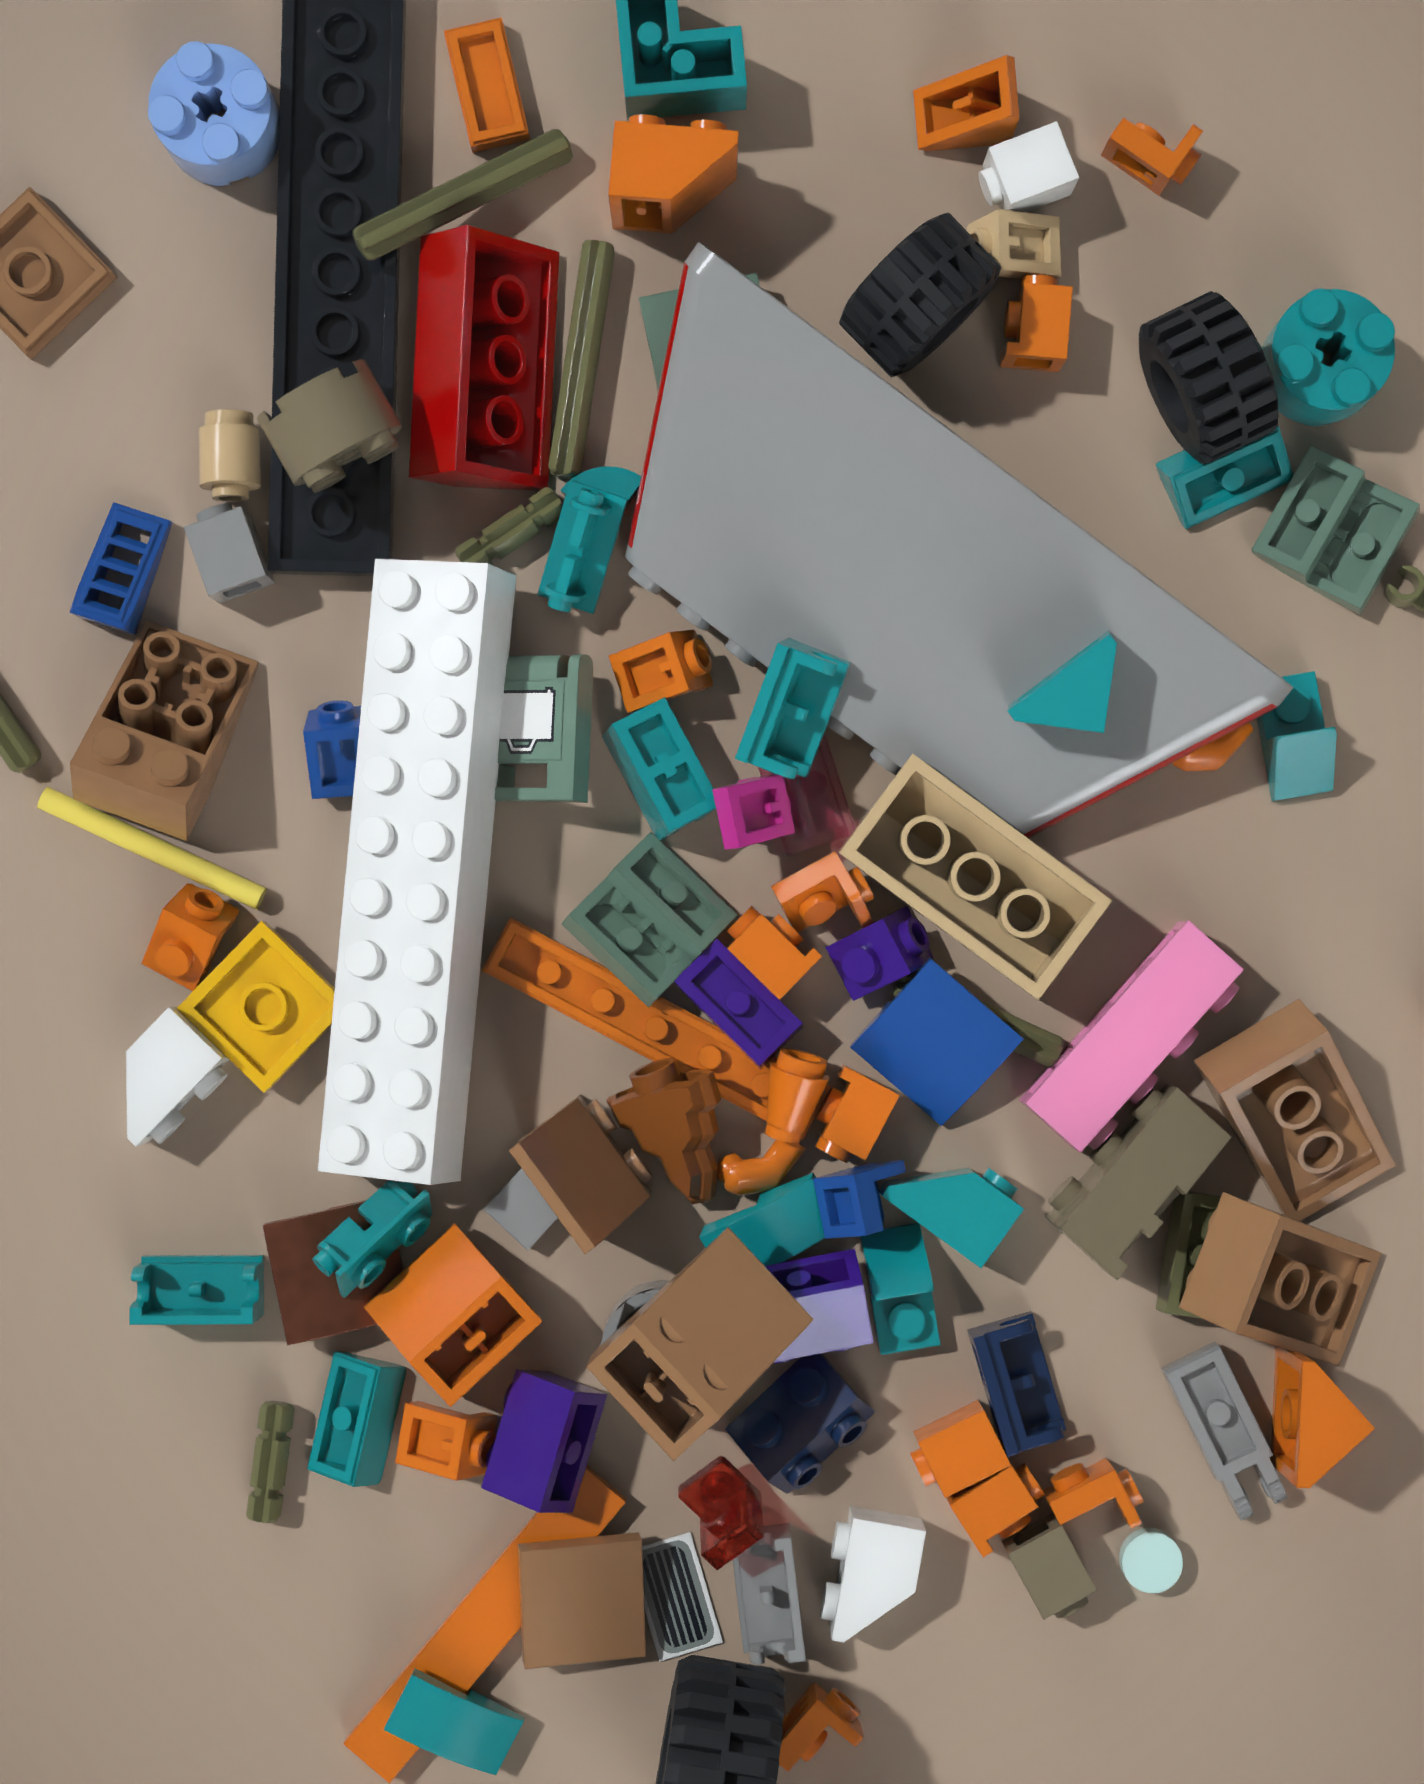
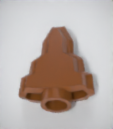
M675 1058L660 1059L636 1069L629 1075L633 1087L614 1094L606 1100L619 1127L631 1130L642 1151L661 1160L669 1181L692 1205L711 1201L716 1193L718 1166L710 1143L719 1131L714 1107L721 1101L714 1072L709 1071V1069H701L681 1073Z

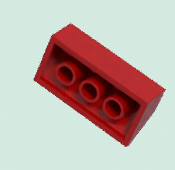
M470 225L421 236L409 478L464 488L540 491L548 487L560 252Z

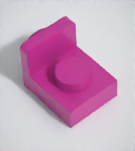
M774 774L739 780L735 784L712 789L724 850L741 848L795 833L791 815V802L783 776Z

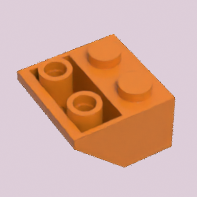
M645 114L633 115L629 117V122L614 120L608 191L613 229L674 233L737 180L739 131L727 130L726 124L714 120H695L690 123V127L666 125L664 119Z
M455 1223L364 1306L365 1310L405 1359L450 1407L543 1322L533 1307Z

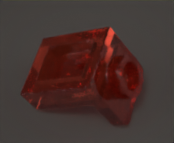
M717 1457L679 1485V1499L700 1518L701 1556L716 1570L722 1568L764 1537L761 1492L725 1457Z

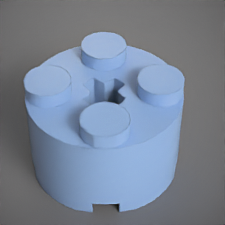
M198 41L188 42L181 46L178 52L159 69L149 93L148 119L170 156L187 175L209 185H231L230 182L247 176L250 179L261 173L271 163L278 151L280 116L278 104L261 70L245 54L221 44H204ZM221 109H225L226 113L223 117L212 115L207 121V118L212 113H219Z

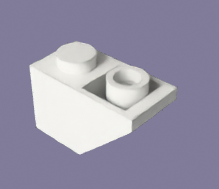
M178 1006L168 1007L126 1051L127 1139L135 1147L149 1143L152 1139L158 1144L163 1143L186 1119L179 1111L191 1098L196 1095L201 1100H204L228 1076L221 1067L229 1059L177 1009Z
M850 1505L847 1523L836 1522L831 1558L840 1560L837 1582L826 1581L820 1612V1619L830 1620L829 1628L832 1641L844 1643L916 1592L926 1529L921 1518Z

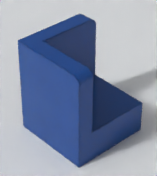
M904 1160L866 1163L813 1178L825 1239L867 1236L883 1231L884 1213L877 1181L905 1173Z

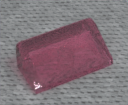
M824 733L809 775L806 778L796 775L795 779L784 777L787 794L791 802V815L795 833L781 837L787 855H793L850 837L856 829ZM758 767L761 776L775 774Z

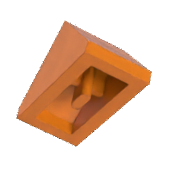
M1002 56L913 90L918 150L935 151L994 146L1013 137L1019 121L1015 58L1012 56Z

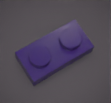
M718 939L674 981L675 985L760 1070L803 1028V1023Z

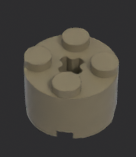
M365 359L353 361L358 371L356 374L344 378L337 367L290 391L275 401L281 411L275 418H272L266 411L258 415L257 420L294 486L306 484L314 493L320 492L346 477L342 466L363 457L370 464L385 457L399 447L394 435L402 429V424Z

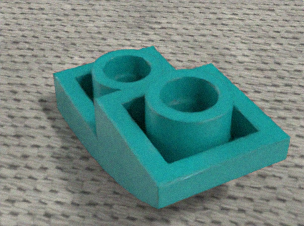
M808 1174L760 1194L756 1205L704 1225L699 1236L704 1247L706 1248L729 1227L753 1254L767 1266L782 1263L821 1241L825 1236L813 1178H816L815 1174Z
M414 1668L386 1722L384 1730L445 1759L496 1775L525 1717L473 1690L466 1695Z

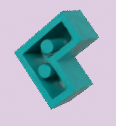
M616 0L627 121L629 117L639 114L671 117L746 110L747 79L741 25L680 31L677 0Z

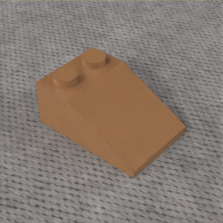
M1300 999L1194 1060L1218 1107L1283 1215L1301 1221L1396 1166L1329 1031Z
M579 1095L523 1136L509 1152L582 1252L587 1254L650 1198L652 1191L646 1185V1182L652 1179L653 1175L633 1148L623 1153L610 1136V1133L616 1130L617 1126L601 1103L595 1099L587 1104L583 1097Z
M1223 1192L1217 1209L1210 1217L1208 1232L1195 1266L1187 1277L1186 1290L1179 1308L1236 1334L1293 1352H1301L1306 1356L1339 1366L1382 1253Z

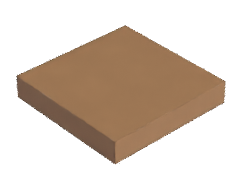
M29 186L0 214V329L32 360L118 277Z
M639 1532L518 1544L522 1661L525 1669L646 1657L642 1539Z

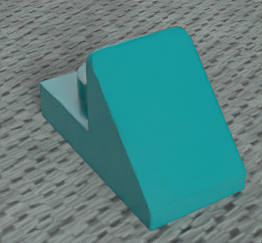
M1315 671L1283 676L1282 678L1294 688L1277 708L1257 718L1271 801L1333 791L1337 732L1336 727L1325 728Z
M913 1223L889 1227L871 1235L860 1236L880 1354L884 1355L941 1345L932 1296L934 1285L920 1224Z

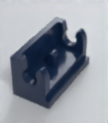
M1031 1311L967 1329L998 1438L1007 1457L1064 1438L1063 1431L1066 1430Z

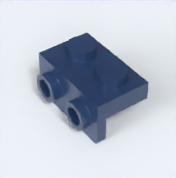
M821 1353L799 1358L734 1419L725 1430L767 1482L788 1494L794 1489L798 1490L809 1485L820 1474L822 1470L821 1463L838 1447L844 1448L855 1442L867 1427L866 1421L875 1411L867 1401L852 1389Z

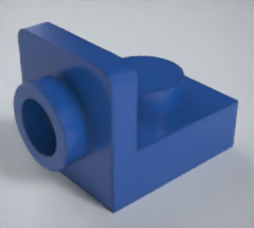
M337 700L325 702L319 705L317 709L308 711L303 735L312 799L353 796L361 706L353 707V704L349 701Z

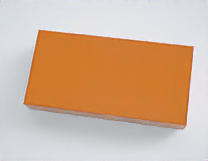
M502 17L444 30L472 153L530 140Z

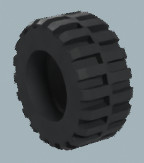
M690 1655L679 1660L667 1711L656 1784H776L785 1709L784 1678L770 1667L698 1655Z

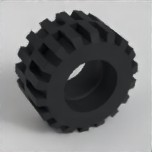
M944 213L929 219L915 229L872 270L847 301L839 324L890 377H895L910 371L921 363L973 313L995 286L1001 266L950 213Z
M1207 292L1141 325L1139 332V355L1148 388L1168 429L1181 447L1194 459L1202 464H1209L1272 433L1277 428L1279 418L1278 398L1266 357L1246 320L1222 295L1217 292Z

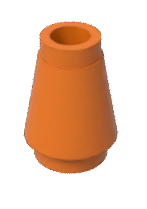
M780 1049L777 1061L770 1062L767 1125L765 1129L767 1136L782 1142L800 1143L802 1133L805 1131L830 1079L825 1074L827 1060L815 1054L797 1049Z

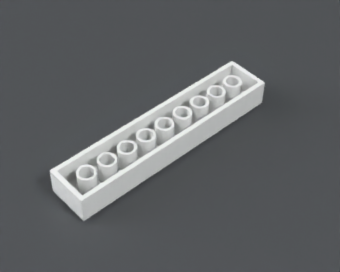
M375 559L318 1171L426 1185L461 1181L496 802L494 800L495 788L497 787L499 769L498 750L504 683L510 650L516 575L488 563Z

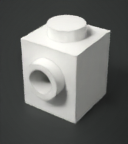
M1057 121L989 147L982 165L984 170L978 173L980 186L989 206L998 204L999 209L1029 212L1071 196L1079 180L1077 170Z

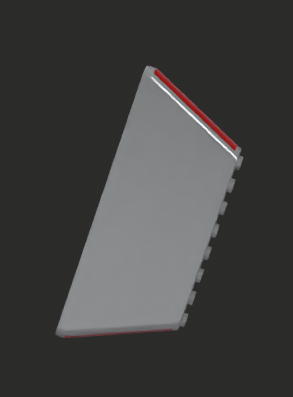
M701 242L696 244L683 265L625 558L633 565L628 574L638 584L656 595L663 588L681 602L676 609L677 612L699 629L706 631L709 625H712L728 637L729 640L725 644L726 649L751 667H754L758 661L769 667L777 643L787 638H792L851 662L828 726L848 740H851L854 734H857L873 746L874 749L870 756L884 769L896 775L909 757L914 754L1029 839L1272 711L1282 703L1294 688L1290 683ZM1109 630L1117 641L1104 733L1013 720L1007 712L1008 706L1106 631Z

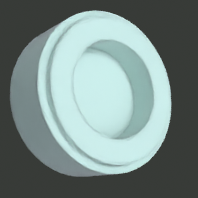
M1142 1528L1134 1531L1124 1540L1119 1552V1564L1124 1576L1133 1587L1142 1592L1160 1593L1166 1591L1177 1582L1183 1568L1181 1551L1174 1540L1162 1530Z

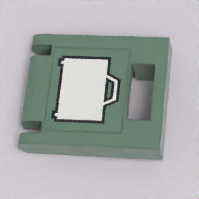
M574 654L571 657L567 655L509 656L506 665L498 750L499 769L494 799L496 802L588 803L593 661L589 655ZM502 764H547L546 788L515 787L516 767Z

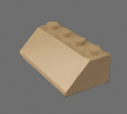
M914 754L902 766L838 852V854L854 866L858 867L877 883L1037 1000L1041 998L1112 902L1110 898Z

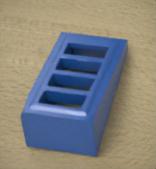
M113 502L78 585L69 613L78 618L136 636L173 522ZM126 524L151 532L148 543L119 535L122 525ZM115 546L141 554L142 558L139 565L113 558ZM110 569L132 576L133 580L130 587L105 580L107 570ZM100 592L123 598L124 602L121 609L98 603Z

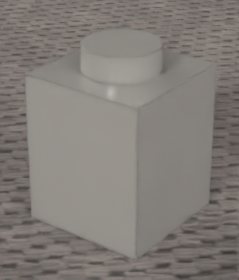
M230 503L215 505L199 512L196 515L198 522L184 526L207 594L219 604L276 584L273 574L268 571V561L252 516L243 507L240 506L233 509Z

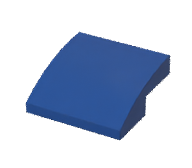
M929 958L896 997L882 1008L854 1040L850 1048L942 1126L1023 1041V1037L933 959Z

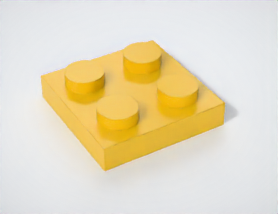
M261 921L177 1009L265 1093L331 1027L335 988L266 921Z

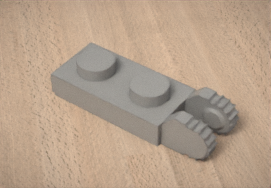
M1213 1342L1162 1367L1163 1375L1213 1477L1221 1483L1240 1521L1252 1516L1253 1511L1251 1509V1501L1245 1490L1241 1488L1235 1474L1254 1465L1265 1494L1272 1499L1274 1504L1287 1499L1285 1489L1269 1458L1273 1454L1219 1344Z

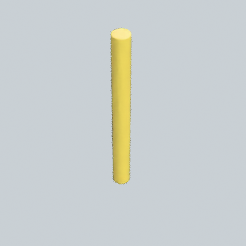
M47 787L39 798L38 809L257 910L264 899L267 891L266 887L85 803L76 801L59 791Z

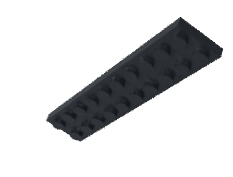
M406 0L282 1L272 418L281 413L275 401L302 384L337 367L344 378L356 374L358 371L353 361L360 359L367 361L396 414L400 247L375 260H366L355 244L353 230L356 226L401 205ZM271 445L268 571L271 574L374 576L375 559H392L395 451L370 464L363 457L342 466L346 474L345 478L320 492L314 493L306 484L300 486L293 485Z

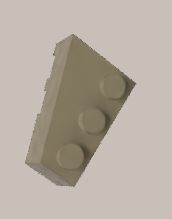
M1166 1084L1161 1091L1153 1086L1146 1096L1134 1104L1130 1110L1135 1119L1119 1136L1113 1131L1098 1148L1091 1152L1089 1158L1094 1164L1078 1181L1073 1176L1069 1177L1058 1187L1048 1201L1053 1209L1046 1218L1115 1280H1118L1128 1268V1265L1121 1257L1142 1234L1150 1238L1164 1223L1158 1216L1179 1193L1182 1195L1187 1194L1231 1138L1222 1127L1176 1086Z

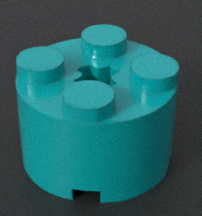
M1314 289L1293 303L1273 327L1262 346V351L1268 362L1276 387L1278 411L1297 423L1317 427L1344 420L1358 412L1382 388L1391 373L1395 358V329L1391 319L1365 297L1341 289ZM1320 350H1325L1331 354L1330 361L1333 363L1331 367L1321 363L1324 353Z

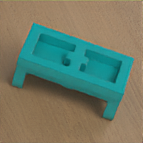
M787 638L777 643L735 759L789 779H795L796 775L806 778L811 770L851 662L792 638Z
M665 697L611 724L602 735L644 817L659 841L673 835L684 826L694 821H699L716 809L712 791L714 788Z
M143 1255L141 1263L134 1266L132 1270L131 1281L137 1282V1299L133 1301L129 1308V1325L254 1324L264 1316V1255Z

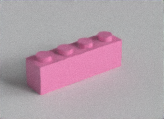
M1189 920L1178 921L1064 1048L1054 1066L1048 1067L1022 1095L1019 1101L1076 1151L1081 1153L1087 1145L1092 1149L1098 1148L1117 1127L1118 1122L1112 1117L1129 1099L1133 1104L1138 1103L1156 1084L1159 1077L1153 1071L1169 1054L1176 1059L1194 1042L1199 1032L1193 1026L1209 1009L1214 1014L1218 1013L1235 996L1239 986L1234 980L1244 969Z

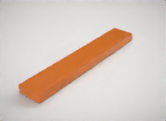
M512 917L509 918L482 969L483 972L653 1062L664 1058H675L681 1073L701 1069L713 1071L720 1097L766 1121L770 1062L777 1061V1057L774 1056L760 1070L716 1025L661 996L648 1008L608 968ZM826 1085L807 1127L802 1133L801 1140L804 1139L831 1088L830 1085Z
M587 1465L573 1513L535 1512L350 1732L343 1744L390 1784L420 1748L384 1730L386 1722L414 1668L465 1694L521 1628L518 1544L598 1536L626 1503V1497Z

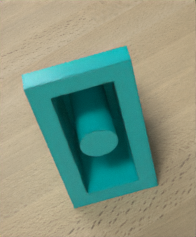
M989 1167L982 1177L970 1168L887 1180L884 1181L878 1191L882 1197L980 1268L984 1266L1024 1210L1022 1206L1012 1200L1018 1188Z

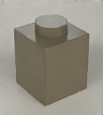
M1053 1513L1001 1541L1043 1620L1054 1614L1056 1618H1065L1076 1613L1088 1603L1087 1596L1097 1591L1067 1533Z

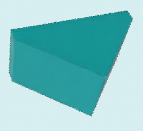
M1109 630L1011 703L1007 709L1009 715L1017 722L1104 733L1117 641Z

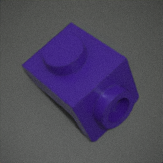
M906 906L825 947L852 1001L911 974L922 967L929 958L933 959L929 949L930 940L925 927L918 919L912 916L909 908Z

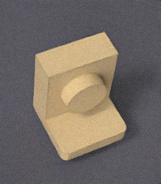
M997 209L968 224L966 231L1001 266L998 277L1022 279L1023 276L1027 275L1061 277L1060 217Z

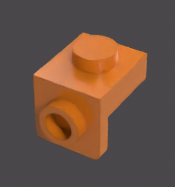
M190 883L186 884L162 909L141 964L194 991L206 978L222 936L235 923L239 909L223 901L213 891L199 888Z
M1106 1458L1087 1468L1084 1467L1083 1463H1077L1062 1469L1051 1477L1050 1481L1053 1485L1043 1490L1045 1493L1044 1497L1060 1525L1111 1499L1114 1500L1123 1519L1131 1529L1142 1524L1134 1507L1144 1501L1127 1469L1116 1473Z

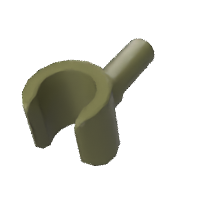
M1403 565L1398 570V573L1413 584L1414 592L1402 594L1395 587L1388 584L1385 588L1386 598L1391 605L1398 608H1406L1413 605L1420 612H1424V576L1418 568L1411 565Z

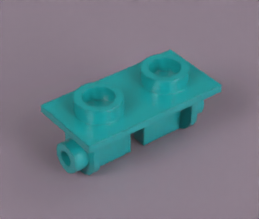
M570 480L537 593L538 596L549 599L547 604L549 607L563 612H571L573 607L591 614L595 613L627 505V498Z
M387 1180L382 1187L358 1208L359 1214L371 1224L366 1231L348 1217L317 1245L319 1253L312 1258V1261L328 1277L336 1270V1280L340 1295L343 1298L357 1286L363 1289L373 1283L386 1266L385 1260L400 1245L403 1244L405 1247L414 1244L426 1232L431 1222L429 1218L432 1216L430 1195L426 1189L413 1199L418 1194V1191L412 1183Z

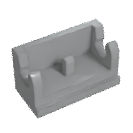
M789 1523L729 1530L744 1654L749 1653L750 1662L756 1665L763 1664L765 1657L770 1655H784V1659L788 1663L806 1661Z

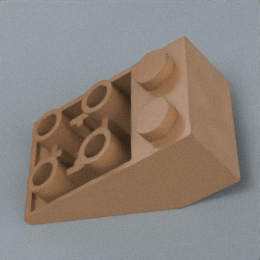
M146 620L70 761L73 799L187 841L211 794L259 662Z
M727 1227L591 1354L586 1367L663 1451L675 1461L731 1408L809 1326L814 1318L740 1238Z

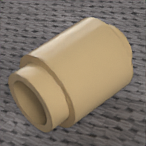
M235 409L208 411L204 414L205 425L199 428L200 488L212 491V499L216 501H246L249 499V491L261 488L260 429L254 426V415L251 412Z

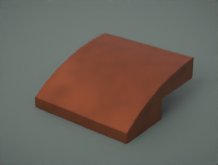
M365 1201L336 1206L325 1211L268 1222L263 1225L287 1346L377 1325L364 1306L404 1270L399 1247L385 1260L386 1266L373 1283L363 1289L357 1286L345 1298L339 1292L335 1275L336 1270L328 1277L312 1261V1258L319 1253L317 1245L348 1217L364 1231L371 1226L358 1212V1208Z

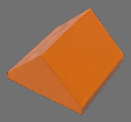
M1276 1346L1271 1452L1273 1456L1270 1457L1274 1468L1296 1488L1310 1489L1375 1428L1315 1361L1301 1352H1293Z

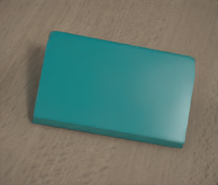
M1279 426L1272 433L1209 464L1198 462L1185 450L1156 463L1159 477L1185 529L1290 482L1293 477Z
M334 1351L307 1467L308 1470L352 1487L370 1486L380 1483L405 1380L406 1368L404 1366L343 1351Z

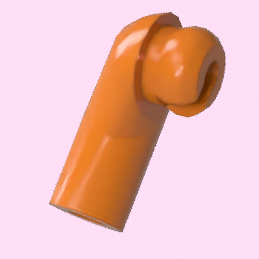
M1247 723L1173 762V766L1182 771L1217 770L1227 762L1254 731V728L1250 723Z
M775 1140L762 1158L743 1159L736 1153L726 1154L717 1164V1179L724 1183L725 1189L728 1192L738 1196L768 1191L779 1186L805 1152L806 1148L800 1143H787Z

